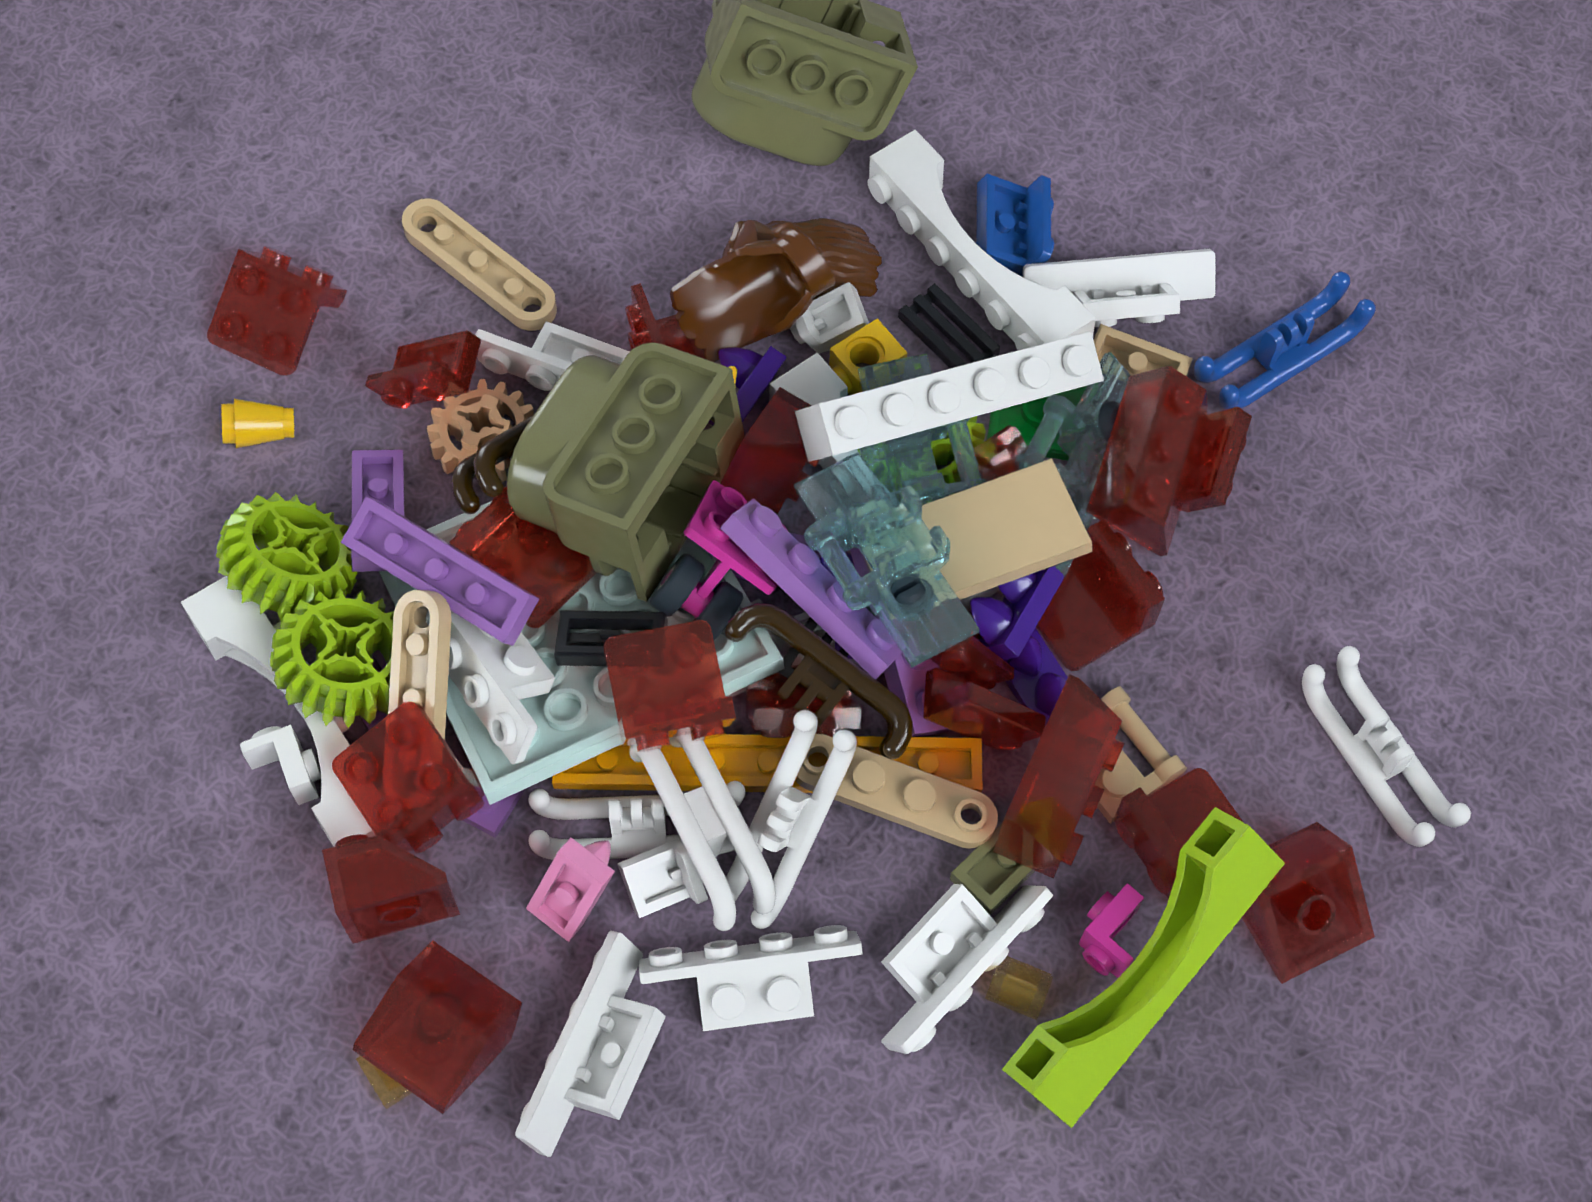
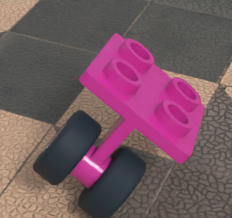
M715 480L711 482L704 492L684 530V534L716 557V562L702 582H700L699 580L705 571L704 565L690 554H683L669 569L650 598V605L659 612L665 613L667 617L672 616L680 607L694 616L695 619L689 625V633L696 635L698 640L705 644H711L722 633L743 601V593L726 581L721 582L715 588L730 568L767 595H770L778 585L720 529L734 512L747 504V501L735 489L724 487Z

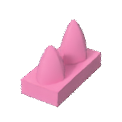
M570 837L557 852L526 907L530 913L568 942L583 926L615 873L608 866L611 853L610 842L606 840L597 841L583 847Z

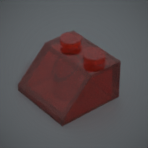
M779 387L743 438L720 484L738 491L746 499L747 503L754 498L760 505L768 507L776 514L779 513L788 498L797 502L812 477L804 472L807 464L809 463L816 467L821 460L808 462L795 411L812 405Z
M1315 822L1268 845L1285 864L1241 918L1281 984L1375 937L1353 848L1350 844L1318 822Z
M363 834L347 836L338 840L335 847L322 850L335 913L353 944L460 915L458 903L444 871L378 835L372 837Z
M432 940L396 976L354 1042L353 1051L438 1112L444 1114L510 1042L522 1002Z

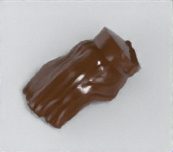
M828 218L800 222L771 221L767 224L757 220L738 221L734 224L731 237L722 254V257H725L745 244L760 240H772L774 238L772 230L775 227L787 222L792 223L810 237L816 246L821 248L822 256L835 277V285L814 297L813 300L847 282H850L857 289L859 297L875 295L878 290L875 282L879 276L877 267L882 264V257L879 255L875 245L870 243L869 237L861 227Z
M787 222L775 227L772 230L774 236L772 240H760L745 244L729 255L694 271L687 278L672 287L670 298L673 309L678 311L675 316L676 321L687 339H693L695 341L694 346L697 349L703 350V356L706 360L715 363L720 360L718 353L720 349L743 348L768 336L789 329L806 312L814 297L835 285V277L822 256L821 248L816 246L810 237L792 223Z

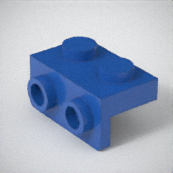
M986 174L977 182L976 244L998 263L1022 277L1023 267L1026 264L1046 263L1053 253L1054 240L1051 237V214L1054 201L1051 197V178L1040 175L1028 187L990 174Z

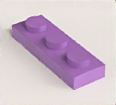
M403 450L352 451V521L366 496L378 500L405 517ZM351 549L352 572L386 571Z

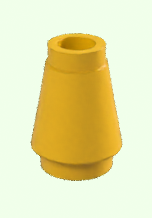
M235 398L234 403L221 404L223 444H235L237 449L284 438H294V408H283V406Z

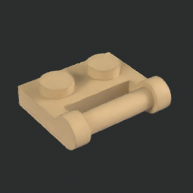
M1121 686L1112 689L1096 704L1049 734L1045 741L1110 824L1180 777L1187 769L1177 755L1172 757L1131 708L1129 705L1131 698ZM1109 717L1116 721L1153 767L1154 771L1146 777L1141 774L1101 724Z

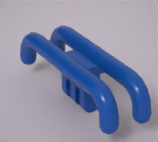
M1336 272L1328 285L1313 299L1215 360L1209 356L1199 357L1194 365V376L1203 383L1214 382L1251 359L1256 358L1267 371L1240 388L1231 384L1225 385L1219 393L1220 407L1230 412L1240 410L1352 340L1370 322L1375 314L1376 305L1369 299L1361 300L1354 311L1341 324L1308 344L1307 340L1313 329L1314 320L1329 311L1344 296L1350 285V277L1347 273Z

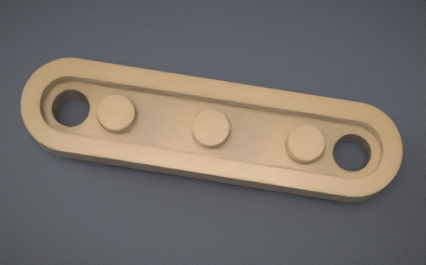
M420 199L411 203L404 210L402 224L409 243L514 325L523 330L536 331L542 329L546 321L551 323L554 320L557 306L553 289L443 203L435 199ZM426 224H433L436 226L435 229L430 232H423L420 230L421 227H423ZM532 304L541 307L535 312L524 311L528 305Z
M412 590L405 593L398 600L393 616L385 789L390 800L398 807L404 809L423 808L431 805L438 798L443 783L451 609L447 600L441 594L430 590ZM428 610H429V613H430V624H429V626H428V624H427V622H426V614H427ZM419 773L421 774V786H420V787L418 786V783H417V776H418Z
M815 734L795 779L801 787L812 792L814 791L825 765L815 767L809 763L808 757L813 753L819 752L829 759L834 747L833 737ZM857 746L847 772L834 797V800L968 849L977 848L987 842L992 837L998 821L997 809L992 800L985 794ZM966 809H973L978 812L981 820L976 824H968L961 818V812Z

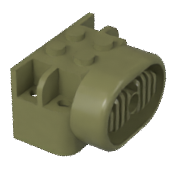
M713 0V17L704 38L707 57L692 88L691 97L699 115L723 135L742 144L812 166H827L835 162L844 153L852 139L866 141L874 139L883 133L918 65L901 12L869 0ZM881 41L885 44V46H881L873 42Z
M646 343L633 348L621 364L595 355L584 356L576 360L560 376L523 430L516 444L507 478V495L512 511L524 521L557 533L563 545L589 556L592 568L596 573L609 576L617 568L630 572L638 599L647 602L688 537L684 534V530L707 487L713 480L720 484L723 483L746 446L732 369L658 343ZM709 420L714 422L710 429L703 430Z

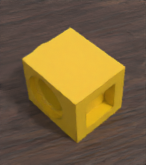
M877 318L830 348L829 366L848 387L847 393L853 395L891 385L904 377L908 353ZM867 363L872 367L860 368L856 364Z

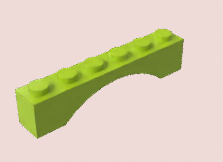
M1215 807L1180 849L1176 878L1167 906L1153 935L1135 961L1111 986L1089 1003L1063 1017L1037 1025L1002 1070L1072 1128L1285 864L1283 860L1249 825Z

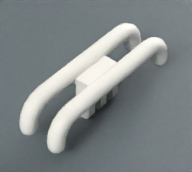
M1346 646L1340 650L1336 666L1345 692L1365 719L1359 732L1353 735L1331 703L1323 685L1325 671L1317 664L1309 665L1303 673L1302 688L1307 704L1392 829L1406 843L1416 847L1425 846L1434 840V827L1427 822L1417 824L1405 810L1386 780L1402 773L1427 810L1443 825L1453 828L1462 826L1470 819L1471 811L1466 804L1456 803L1452 805L1445 798L1416 757L1410 745L1407 744L1402 737L1403 735L1395 727L1386 711L1381 707L1362 679L1358 669L1359 651L1355 647Z
M801 710L794 716V731L749 827L761 852L763 848L772 852H778L787 846V850L773 878L776 891L773 910L763 915L754 910L751 914L752 924L759 929L770 926L783 908L847 772L857 745V738L854 733L846 729L839 730L833 736L834 747L812 795L810 796L792 787L817 730V717L809 710ZM736 855L726 876L734 901L737 900L749 880L738 855Z
M678 721L673 724L668 733L669 743L674 747L683 748L702 787L684 794L659 746L651 738L645 736L635 738L630 745L629 755L633 761L643 762L707 889L713 905L714 926L718 930L728 931L733 927L736 920V906L733 894L716 859L727 836L749 877L754 895V910L762 915L771 912L776 900L775 885L771 872L699 732L690 723Z
M731 781L727 784V787L736 805L739 806L745 797V787L739 781ZM538 788L533 790L528 798L529 805L534 812L546 818L557 820L609 818L612 837L574 840L583 847L597 841H609L611 844L610 859L631 858L675 839L683 843L680 835H666V816H669L659 795L556 798L549 796L544 789ZM535 830L530 834L528 842L536 855L553 860L559 849L569 839L552 838L544 830ZM728 836L725 837L720 854L735 850Z

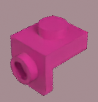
M1128 883L1116 896L1107 891L1094 904L1087 914L1092 922L1084 930L1079 941V945L1085 949L1082 955L1086 962L1095 971L1104 976H1108L1111 972L1119 978L1134 961L1129 953L1112 940L1138 912L1144 900V897Z

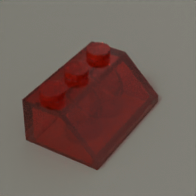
M1170 365L1129 376L1086 510L1092 516L1160 557L1167 556L1207 426V391L1205 388Z
M1069 674L1005 815L993 851L1053 879L1061 862L1069 866L1072 865L1084 838L1083 835L1074 832L1081 815L1092 819L1105 790L1095 785L1102 769L1112 773L1125 744L1115 739L1122 720L1078 677Z

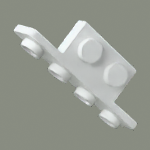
M1211 249L1026 264L1023 267V278L1055 290L1065 285L1096 318L1095 327H1099L1100 324L1108 327L1117 324V319L1135 318L1136 321L1142 323H1156L1165 320V315L1180 314V301L1207 299L1215 296V253Z
M547 321L532 348L480 329L477 330L473 338L478 361L487 369L497 374L510 373L524 378L534 387L544 391H550L563 372L573 362L584 356L595 355L621 364L630 352Z
M429 610L426 614V622L428 626L430 624ZM451 611L448 675L462 693L466 704L474 710L490 733L493 742L501 748L510 763L523 762L537 731V725L520 702V699L549 693L555 677L522 632L515 644L511 646L502 643Z
M953 884L881 961L916 1001L910 1010L881 1040L885 1047L891 1051L909 1054L926 1046L936 1033L934 1026L948 1011L958 1009L970 998L973 992L971 986L983 972L990 971L1003 962L1009 953L1007 946L1020 932L1028 931L1041 920L1045 913L1043 907L1053 897L1050 890L1046 886L1025 885L992 918L963 884Z
M831 925L817 928L814 930V936L792 939V934L771 933L761 936L759 943L737 946V942L734 940H718L705 944L703 951L682 953L681 948L665 947L649 952V958L640 959L638 962L641 984L696 977L703 1031L814 1016L808 962L857 956L863 954L862 943L856 931H847V927L841 925Z
M609 931L601 949L596 953L592 969L578 998L571 1006L569 1018L554 1050L551 1051L546 1060L545 1069L535 1091L522 1111L515 1136L541 1155L552 1156L574 1106L620 1120L666 1016L656 1007L624 999L639 966L638 960L642 959L643 953L620 932Z

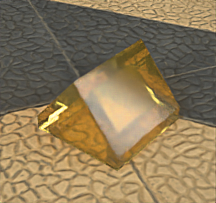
M1007 956L997 966L985 999L1037 1020L1053 976L1050 973Z

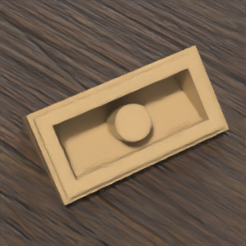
M1100 324L1094 338V344L1103 377L1175 404L1190 370L1193 358Z

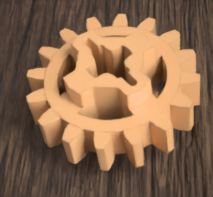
M480 379L476 390L470 391L469 387L463 382L459 384L461 395L455 398L446 392L442 395L445 409L432 408L431 415L434 424L427 426L429 440L432 442L430 446L435 460L441 459L443 471L446 474L453 472L462 460L476 453L486 441L512 428L511 422L503 418L505 414L514 421L515 425L534 415L532 405H524L521 391H515L508 396L505 382L500 381L495 389L491 390L488 389L485 379ZM451 435L455 436L456 441L462 443L461 451L451 442ZM509 458L495 465V470L502 482L507 481L506 469L509 468L511 462Z

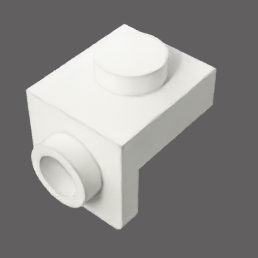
M847 282L813 300L806 312L790 327V330L800 344L806 342L817 353L830 351L832 346L869 324L857 289L850 282Z
M291 725L283 728L278 726L264 728L256 732L250 740L240 744L243 756L252 770L278 760L280 761L288 788L298 805L319 798L314 781L321 779V770L312 748L303 751L301 743Z
M678 839L617 863L633 910L639 918L689 897L697 904L708 900L703 881L685 845Z

